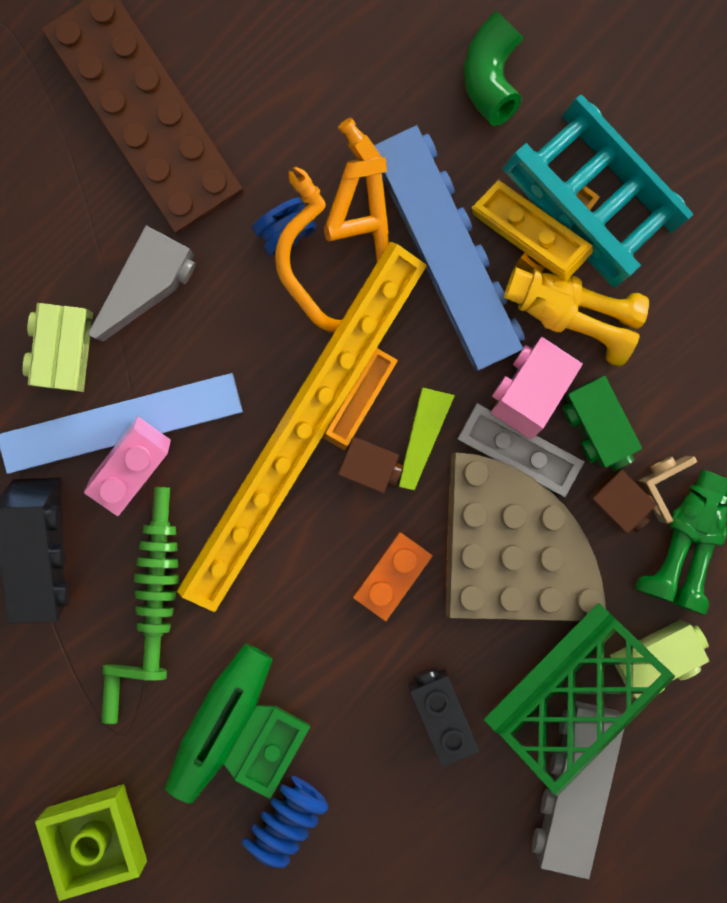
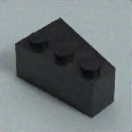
M61 477L12 479L0 496V571L8 624L57 622L64 607L69 606L70 586L67 581L65 582L64 572L66 551L63 544Z

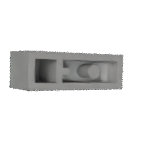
M146 225L88 335L104 342L176 291L180 282L186 284L196 266V263L192 261L195 256L192 250Z

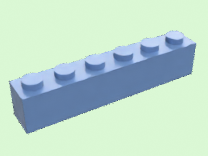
M416 125L374 145L382 157H386L387 172L382 173V178L422 262L427 265L426 271L474 372L480 371L523 350L520 342L525 340L524 333L516 318L510 320L503 307L507 303V299L504 298V291L498 281L492 283L485 269L490 266L488 257L480 244L474 246L468 231L473 229L464 208L457 209L451 197L455 193L453 183L445 170L439 172L433 158L437 157L438 154L429 134L427 133L422 136Z

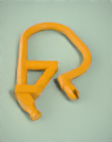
M348 118L338 128L342 134H345L349 142L348 146L357 159L348 161L345 166L341 182L324 226V236L327 241H333L372 232L376 260L378 262L389 244L382 173L387 172L386 157H382L368 136L362 134L355 126L356 123L352 118ZM293 167L292 169L299 177L296 178L293 171H289V182L302 196L301 200L304 203H308V205L285 226L280 234L275 252L276 270L286 290L309 319L319 328L335 333L342 320L333 319L324 314L295 278L291 269L290 251L295 238L326 206L324 199L319 194V187L314 186L305 170ZM366 176L370 216L345 221L359 178Z

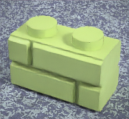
M37 303L36 312L30 313L27 325L28 335L33 337L32 352H27L23 360V375L28 377V385L84 392L90 344L88 333L92 327V311L78 307Z

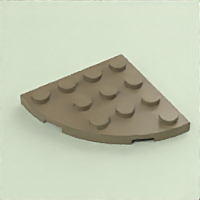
M451 453L446 617L581 621L598 603L606 609L603 582L596 557L583 530L566 506L549 489L513 466L479 455Z

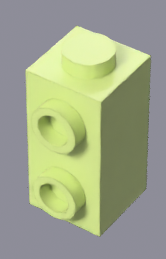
M682 619L639 640L676 676L674 679H689L701 671L700 666L710 662L704 651L709 645L703 632L697 625L692 627L691 624ZM626 647L611 654L610 657L626 658ZM633 648V658L643 657ZM651 664L633 665V687H649L661 674ZM615 665L626 686V665ZM633 694V696H634L636 699L641 695V694Z

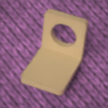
M684 456L676 461L673 457H668L650 467L653 472L652 474L638 480L641 489L657 504L652 510L659 522L668 524L673 519L655 484L697 463L695 456Z

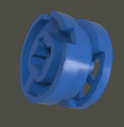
M293 198L278 205L252 225L251 228L257 238H263L265 242L263 248L269 257L275 256L277 242L285 226L305 208L301 198ZM314 220L297 235L292 247L297 245L301 238L304 236L308 237L317 229Z

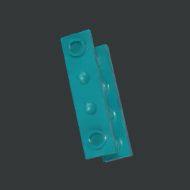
M580 94L561 116L568 123L566 127L538 152L525 143L514 153L502 170L538 208L593 245V253L587 258V261L615 288L641 266L633 254L662 226L672 233L694 214L686 206L683 198L673 192L602 117L600 110ZM580 136L596 155L566 182H563L549 168L548 164ZM608 166L624 184L597 210L591 212L579 200L576 194ZM636 196L652 214L623 242H619L605 227V224Z

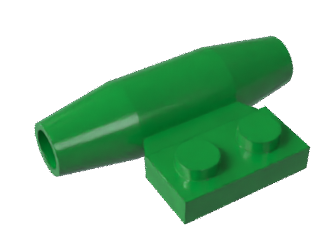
M245 643L214 681L179 745L164 787L170 795L182 802L192 804L220 768L225 765L235 781L271 799L310 729V724L275 705H257L273 661L271 656Z

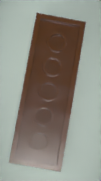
M84 0L41 28L177 235L244 192L233 172L120 0Z

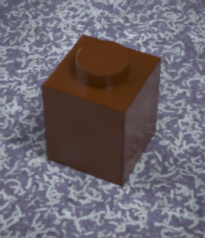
M353 437L338 475L385 493L387 485L395 488L403 465L397 463L399 454Z
M622 469L612 470L586 496L619 531L627 534L631 530L634 532L641 530L652 519L653 515L650 511L657 505Z

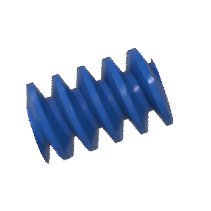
M293 775L291 778L296 785L294 788L283 784L280 787V791L286 797V800L282 801L272 798L270 801L277 811L275 815L267 811L261 813V817L267 826L264 828L258 824H253L251 827L257 840L255 841L248 837L242 839L243 846L262 864L272 868H285L289 865L291 860L289 854L293 855L299 851V841L307 840L309 837L308 828L316 827L319 822L317 814H325L329 807L320 792L304 780Z

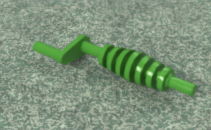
M154 487L152 521H150V524L143 525L142 533L151 534V540H142L139 545L140 550L150 551V556H139L136 561V566L149 567V572L134 573V582L148 584V588L134 589L136 599L147 600V604L135 606L136 615L146 616V621L136 622L137 631L143 632L145 636L143 666L103 665L104 688L101 723L104 724L118 723L121 677L140 680L167 679V669L159 668L161 636H163V633L170 632L171 623L163 622L162 617L173 616L174 607L163 605V601L176 600L177 591L164 589V585L179 584L178 574L165 573V568L179 567L177 558L166 557V552L178 551L177 542L167 541V535H177L176 526H170V522H168L169 487Z

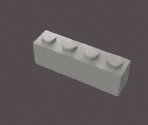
M575 701V717H597V706ZM604 707V717H620L622 715L618 710ZM564 710L561 717H568V710ZM560 724L559 733L563 734L561 747H567L568 724ZM575 724V747H590L597 740V724ZM604 724V732H605L612 724ZM624 730L558 796L554 795L550 789H545L541 801V813L545 814L542 829H535L532 840V853H536L535 856L541 869L585 879L590 878ZM567 753L552 754L550 773L554 774L553 779L557 781L567 770ZM575 753V761H576L583 753Z

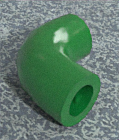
M496 10L481 25L469 44L463 66L466 93L477 111L491 126H499L507 122L521 104V95L504 77V66L510 54L525 39Z

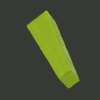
M421 388L398 484L399 487L415 490L455 395Z

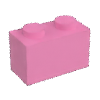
M543 337L532 348L527 345L523 347V350L520 351L512 364L518 369L512 379L505 376L492 395L498 401L490 413L530 440L544 428L583 363Z
M137 416L90 477L84 493L116 516H119L168 454L171 439Z

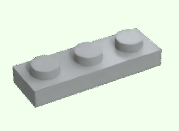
M478 403L475 404L457 440L492 459L519 469L533 477L536 482L562 497H566L584 461L537 435L530 440L492 415L489 409Z

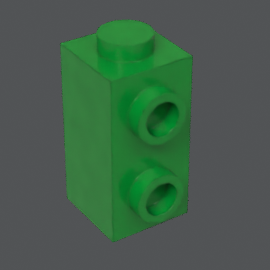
M606 376L598 377L564 394L563 399L566 404L562 405L561 409L569 425L572 428L578 426L584 438L580 442V446L590 464L596 462L598 467L604 468L611 466L612 470L615 471L635 461L632 454L641 450L642 447Z

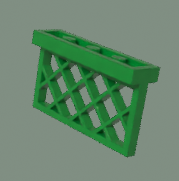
M598 603L502 700L484 721L509 744L552 793L558 796L676 676ZM617 631L626 640V658H604V643ZM633 648L643 657L633 658ZM597 651V658H590ZM651 664L661 675L649 687H633V665ZM582 665H597V687L575 688L576 672ZM604 665H626V687H604ZM568 681V688H561ZM554 694H568V717H547V701ZM575 694H597V717H575ZM604 694H626V711L620 717H604ZM633 694H641V695L634 701ZM539 710V717H532ZM525 723H539V747H525L514 737ZM547 723L568 724L567 747H546ZM575 724H597V740L590 747H575ZM604 724H612V725L604 732ZM530 753H538V762ZM546 753H567V770L557 781L546 772ZM575 753H583V754L575 761Z

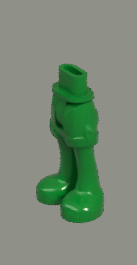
M701 470L696 486L690 485L688 489L690 492L686 495L680 507L672 513L673 521L669 523V528L673 530V534L663 565L655 575L640 577L634 589L646 595L672 602L673 605L706 616L709 609V601L704 594L707 569L715 546H722L727 534V505H725L727 504V478ZM691 543H694V553L683 586L677 590L684 560Z

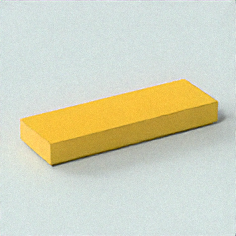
M500 180L472 207V213L476 218L565 282L593 253V245Z

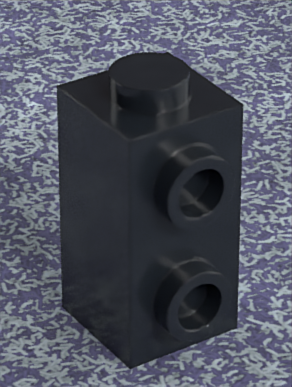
M433 667L414 676L415 682L409 684L410 693L441 766L445 767L480 752L446 669L437 671L436 667Z

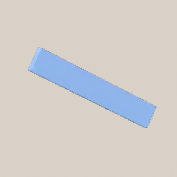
M230 373L1 433L0 450L6 472L11 474L114 447L137 416L164 434L244 412L234 374Z

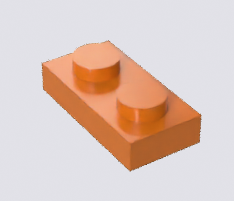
M399 531L353 598L384 621H387L433 555Z

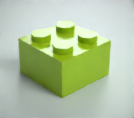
M124 784L47 807L35 821L59 901L138 878L147 863L146 854Z

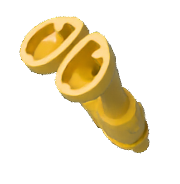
M515 267L504 292L505 299L518 303L519 310L526 311L541 321L544 328L556 333H561L566 328L599 340L607 346L606 360L611 365L617 367L623 366L630 358L638 343L639 334L579 312L578 307L588 308L617 319L620 324L632 329H639L644 325L649 309L648 297L640 293H632L626 299L611 298L582 287V280L576 276L571 275L565 282L555 274L541 273L538 269H533L529 273Z

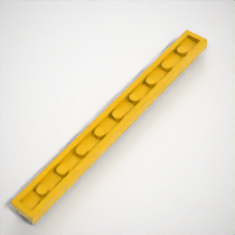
M389 242L178 588L177 592L182 598L215 612L427 267L424 262L398 244Z

